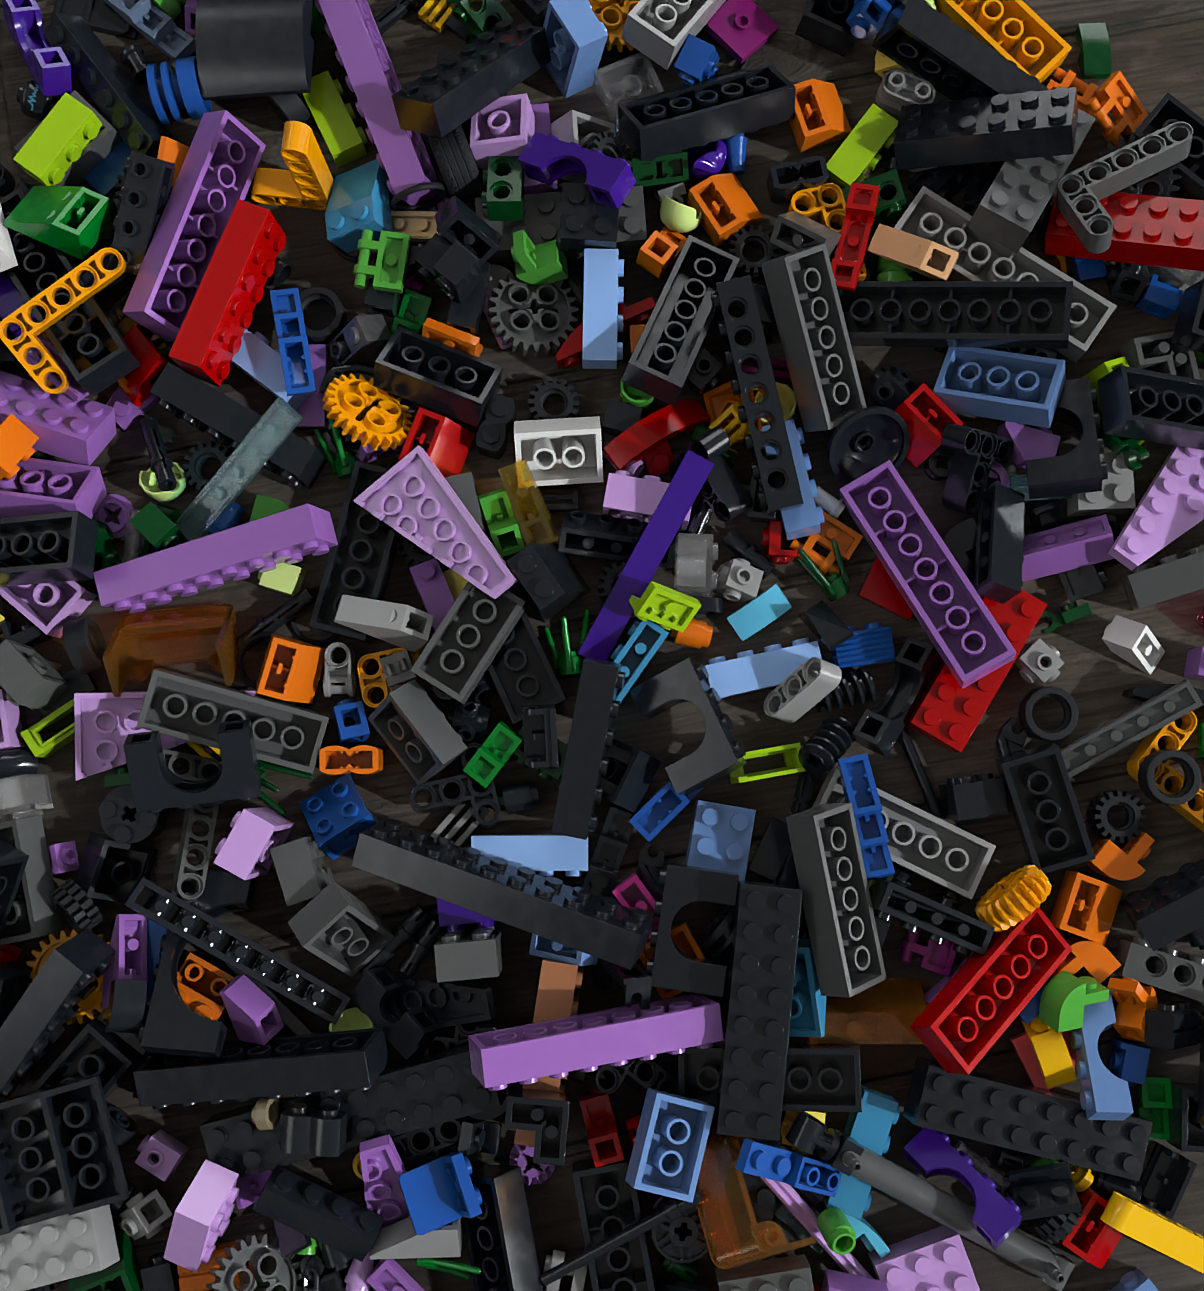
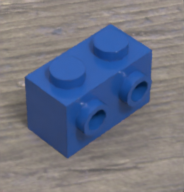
M689 34L674 68L679 74L678 78L682 80L681 83L687 86L716 78L718 73L716 66L720 57L715 46Z

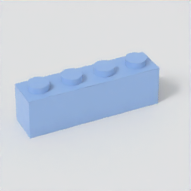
M584 248L583 369H617V360H623V342H617V332H623V315L618 314V304H623L624 287H618V277H624V259H618L619 249Z
M246 328L241 338V347L234 354L231 363L296 411L309 394L287 396L279 347L273 350L268 346L270 341L261 333L256 331L252 334Z
M807 637L792 641L793 646L782 648L781 644L764 647L765 652L754 654L753 650L736 653L737 658L726 661L725 656L709 659V665H705L709 677L706 678L710 688L713 687L717 691L720 699L778 686L811 657L822 659L818 641L809 642Z
M560 834L471 836V848L479 850L481 855L489 858H503L508 861L509 865L517 868H530L536 871V875L554 876V871H565V876H583L582 871H588V837L586 840Z

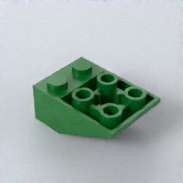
M34 186L3 221L4 226L81 260L86 257L113 223L109 198L85 187Z

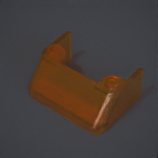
M229 603L149 610L129 613L119 620L102 656L114 697L121 696L127 681L141 682L146 680L153 672L155 666L209 661L212 670L223 673L226 686L232 685L237 670L238 657L237 622L234 606Z
M715 1134L707 1139L696 1189H699L703 1196V1201L696 1204L713 1263L718 1268L727 1270L796 1251L816 1243L813 1236L787 1244L784 1232L777 1223L773 1221L757 1223L743 1173L735 1169L744 1137Z

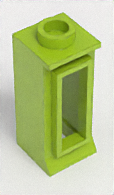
M74 699L20 733L35 757L47 758L75 739V722L46 742L40 736L41 732L74 711Z
M800 742L746 752V755L743 756L744 759L783 753L785 767L744 774L742 766L729 773L731 784L805 771L798 758V753L801 749Z

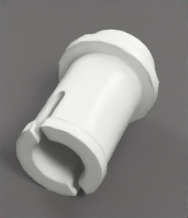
M818 486V496L814 497L815 505L821 506L822 510L837 519L846 505L842 503V499L837 500Z

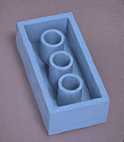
M949 347L933 392L955 413L1050 428L1066 381L1065 360L984 348Z

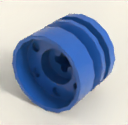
M195 56L176 59L175 74L166 61L161 62L160 69L155 63L148 64L146 67L150 100L159 120L164 126L172 125L173 118L177 123H183L184 109H186L193 121L202 119L204 113L212 112L211 100L204 101L201 96L197 59Z

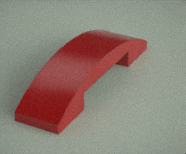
M851 183L845 207L846 214L840 233L841 237L837 245L835 257L832 258L831 262L837 289L855 291L868 248L880 186Z
M696 398L681 400L674 403V406L668 405L635 423L607 444L603 451L617 470H624L642 460L644 453L683 431L687 433L695 430V426L710 422L711 418Z

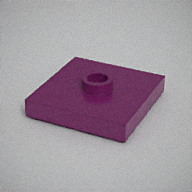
M728 0L717 10L703 29L741 65L778 32L779 26L752 0Z

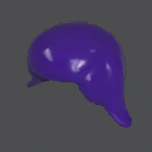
M717 140L703 147L689 148L687 152L689 176L704 181L712 175H717L725 164L727 156L725 143L722 140Z

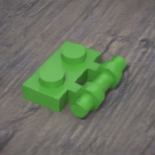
M363 229L362 237L358 240L357 244L359 256L358 263L354 265L353 275L355 276L354 286L364 289L366 280L374 278V290L403 294L411 242L410 234L381 230L380 241H374V232L369 229ZM378 253L376 266L369 265L370 254Z

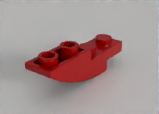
M652 297L628 307L625 306L624 302L623 304H618V314L623 315V332H617V336L625 333L630 325L647 324L656 305ZM583 322L570 334L556 354L558 369L566 367V369L572 368L581 362Z

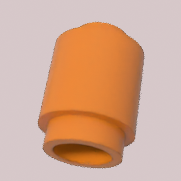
M693 618L683 633L671 629L669 636L674 637L673 643L697 649H701V647L708 648L713 626L707 625L706 621Z

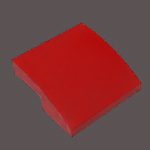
M134 324L124 336V340L141 366L116 382L136 407H139L151 394L150 390L154 386L152 379L168 361L144 330Z

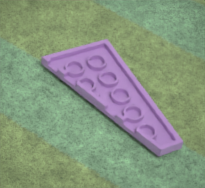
M419 445L353 500L494 599L518 581L426 451Z
M1174 445L1109 550V555L1132 571L1204 519V450Z
M241 690L256 695V690ZM147 691L74 693L76 781L127 763L123 748L127 735L150 732V730L137 727ZM160 733L162 749L168 750L190 742Z

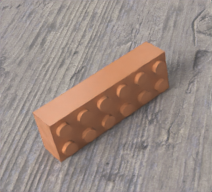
M543 958L533 1023L577 1015L579 996L574 995L575 988L581 989L583 966ZM567 1076L562 1078L539 1077L535 1083L523 1084L522 1089L565 1093L566 1085L560 1084L561 1079L567 1080ZM516 1129L514 1144L534 1147L536 1131Z

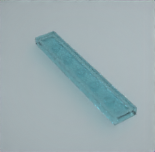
M283 398L276 399L175 522V525L189 541L202 538L209 532L303 419Z

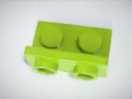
M653 581L650 582L640 598L632 595L629 599L634 610L633 613L640 620L645 622L651 620L666 630L674 629L682 633L702 606L698 599Z

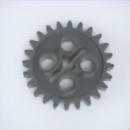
M508 273L507 282L499 280L498 288H493L492 297L489 298L488 306L491 308H488L487 317L492 318L490 319L489 326L492 328L497 327L494 336H504L503 346L511 342L513 344L512 352L516 351L518 347L522 348L523 356L527 354L528 350H532L534 357H537L539 350H542L548 356L550 347L556 352L559 351L560 343L563 344L568 336L575 330L573 327H576L578 322L576 316L579 308L573 307L577 299L576 297H569L571 288L562 289L564 280L551 284L535 285L526 283ZM513 297H520L524 301L516 302L513 300ZM541 297H547L551 302H544L541 300ZM515 323H522L526 327L518 328L515 326ZM542 323H550L553 325V328H547Z
M258 1234L257 1238L255 1235L246 1236V1241L243 1239L235 1240V1249L233 1247H226L224 1249L227 1258H216L220 1268L219 1270H210L209 1272L216 1278L215 1282L206 1284V1287L213 1289V1291H253V1289L254 1291H272L274 1287L277 1291H302V1287L296 1286V1281L302 1279V1274L295 1273L301 1262H291L294 1255L289 1258L281 1257L277 1237H269L267 1239V1234ZM265 1258L267 1261L266 1270L262 1273L260 1269V1264L262 1259ZM239 1273L241 1280L239 1286L235 1289L233 1280L235 1275Z

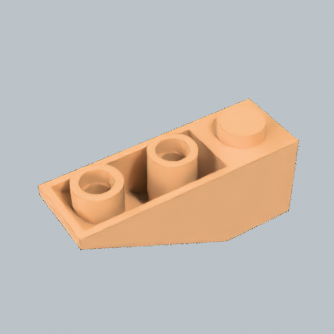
M880 223L867 249L868 252L935 281H947L959 256V252L934 241Z

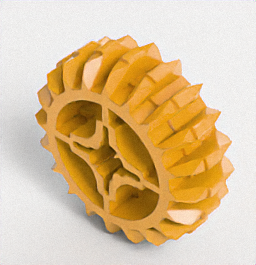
M1025 865L1014 872H1010L1009 875L1003 877L992 888L988 889L987 893L981 896V899L977 902L974 911L979 921L995 927L994 932H1001L1011 926H1015L1018 922L1032 914L1035 909L1039 908L1040 904L1050 894L1052 885L1041 869L1039 870L1035 865Z

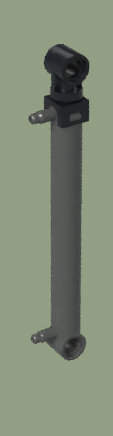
M799 1111L785 1137L791 1144L811 1155L817 1149L818 1157L827 1161L831 1167L849 1177L853 1175L1032 1273L1058 1291L1063 1290L1076 1265L1068 1257L1051 1247H1045L1016 1230L994 1250L971 1226L975 1207L862 1146L854 1138L838 1129L836 1131L832 1128L826 1130L827 1126L805 1111Z

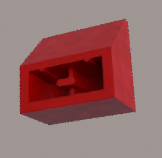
M925 383L895 410L904 419L909 429L910 444L905 459L914 469L942 445L941 437L947 425L964 424Z
M419 407L398 460L403 459L419 445L426 451L444 477L458 475L462 471L476 435L445 416Z
M1089 1187L1085 1191L1077 1192L1078 1198L1084 1205V1209L1081 1210L1083 1212L1082 1217L1077 1218L1079 1221L1078 1225H1074L1072 1227L1074 1231L1071 1234L1067 1233L1066 1239L1063 1241L1060 1239L1059 1242L1085 1261L1102 1269L1124 1234L1100 1219L1109 1201Z

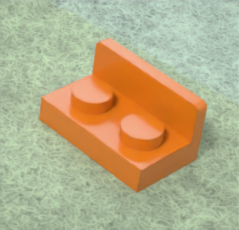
M428 317L423 324L422 336L436 340L476 357H479L483 350V345L479 344L480 338L468 332L461 331Z

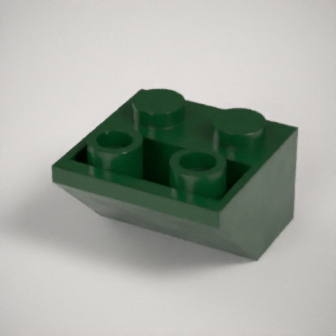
M123 1229L115 1232L120 1261L101 1271L68 1279V1291H142L144 1289L140 1274V1264L130 1238Z

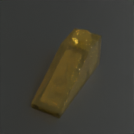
M526 459L498 469L526 547L530 544H549L559 540L548 508Z

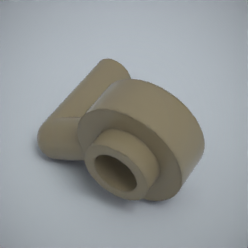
M287 1094L276 1099L260 1098L252 1108V1122L256 1124L259 1130L275 1129L279 1121L278 1104L280 1099L296 1096L294 1094Z

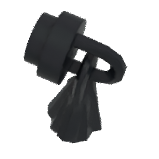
M317 1252L315 1255L305 1256L301 1262L302 1291H319V1276L325 1271L326 1266L322 1255ZM313 1279V1286H307V1280Z

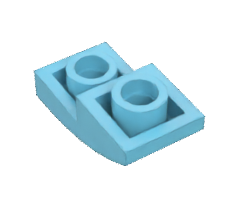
M776 583L728 615L727 620L740 639L744 641L792 608V605Z
M846 1215L856 1233V1239L860 1236L870 1253L876 1250L882 1259L891 1252L880 1234L863 1217L860 1220Z

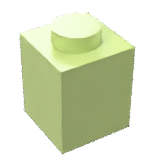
M285 562L276 564V569L272 571L258 572L259 585L293 597L300 592L306 571L301 567L286 564Z

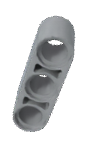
M811 657L767 695L763 705L765 714L787 723H794L839 685L842 677L840 667L820 658Z

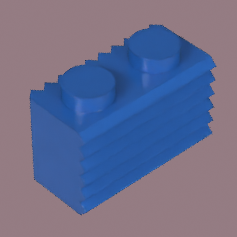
M881 622L865 624V630L854 631L853 626H848L854 636L832 650L833 663L839 666L840 669L888 663L896 658L890 626L882 627Z

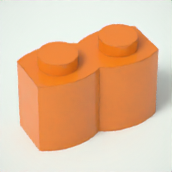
M359 745L352 748L327 746L319 750V771L326 774L343 775L351 772L375 774L383 770V749L376 746Z

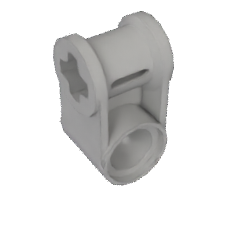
M332 643L325 650V673L323 678L325 697H331L332 694H348L349 697H355V651L348 644ZM343 648L347 656L344 662L338 664L334 660V653L337 649ZM335 683H345V685L335 686Z

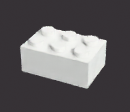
M599 416L514 421L518 487L604 482Z

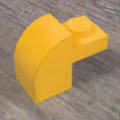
M1039 1015L1028 1024L1022 1021L1047 1088L1076 1081L1073 1063L1061 1032H1056L1040 1021Z

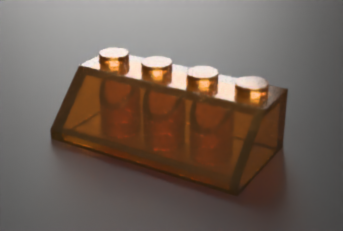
M885 979L850 998L827 996L825 1035L823 1037L804 1038L809 1044H923L910 1027L926 1008L921 979Z

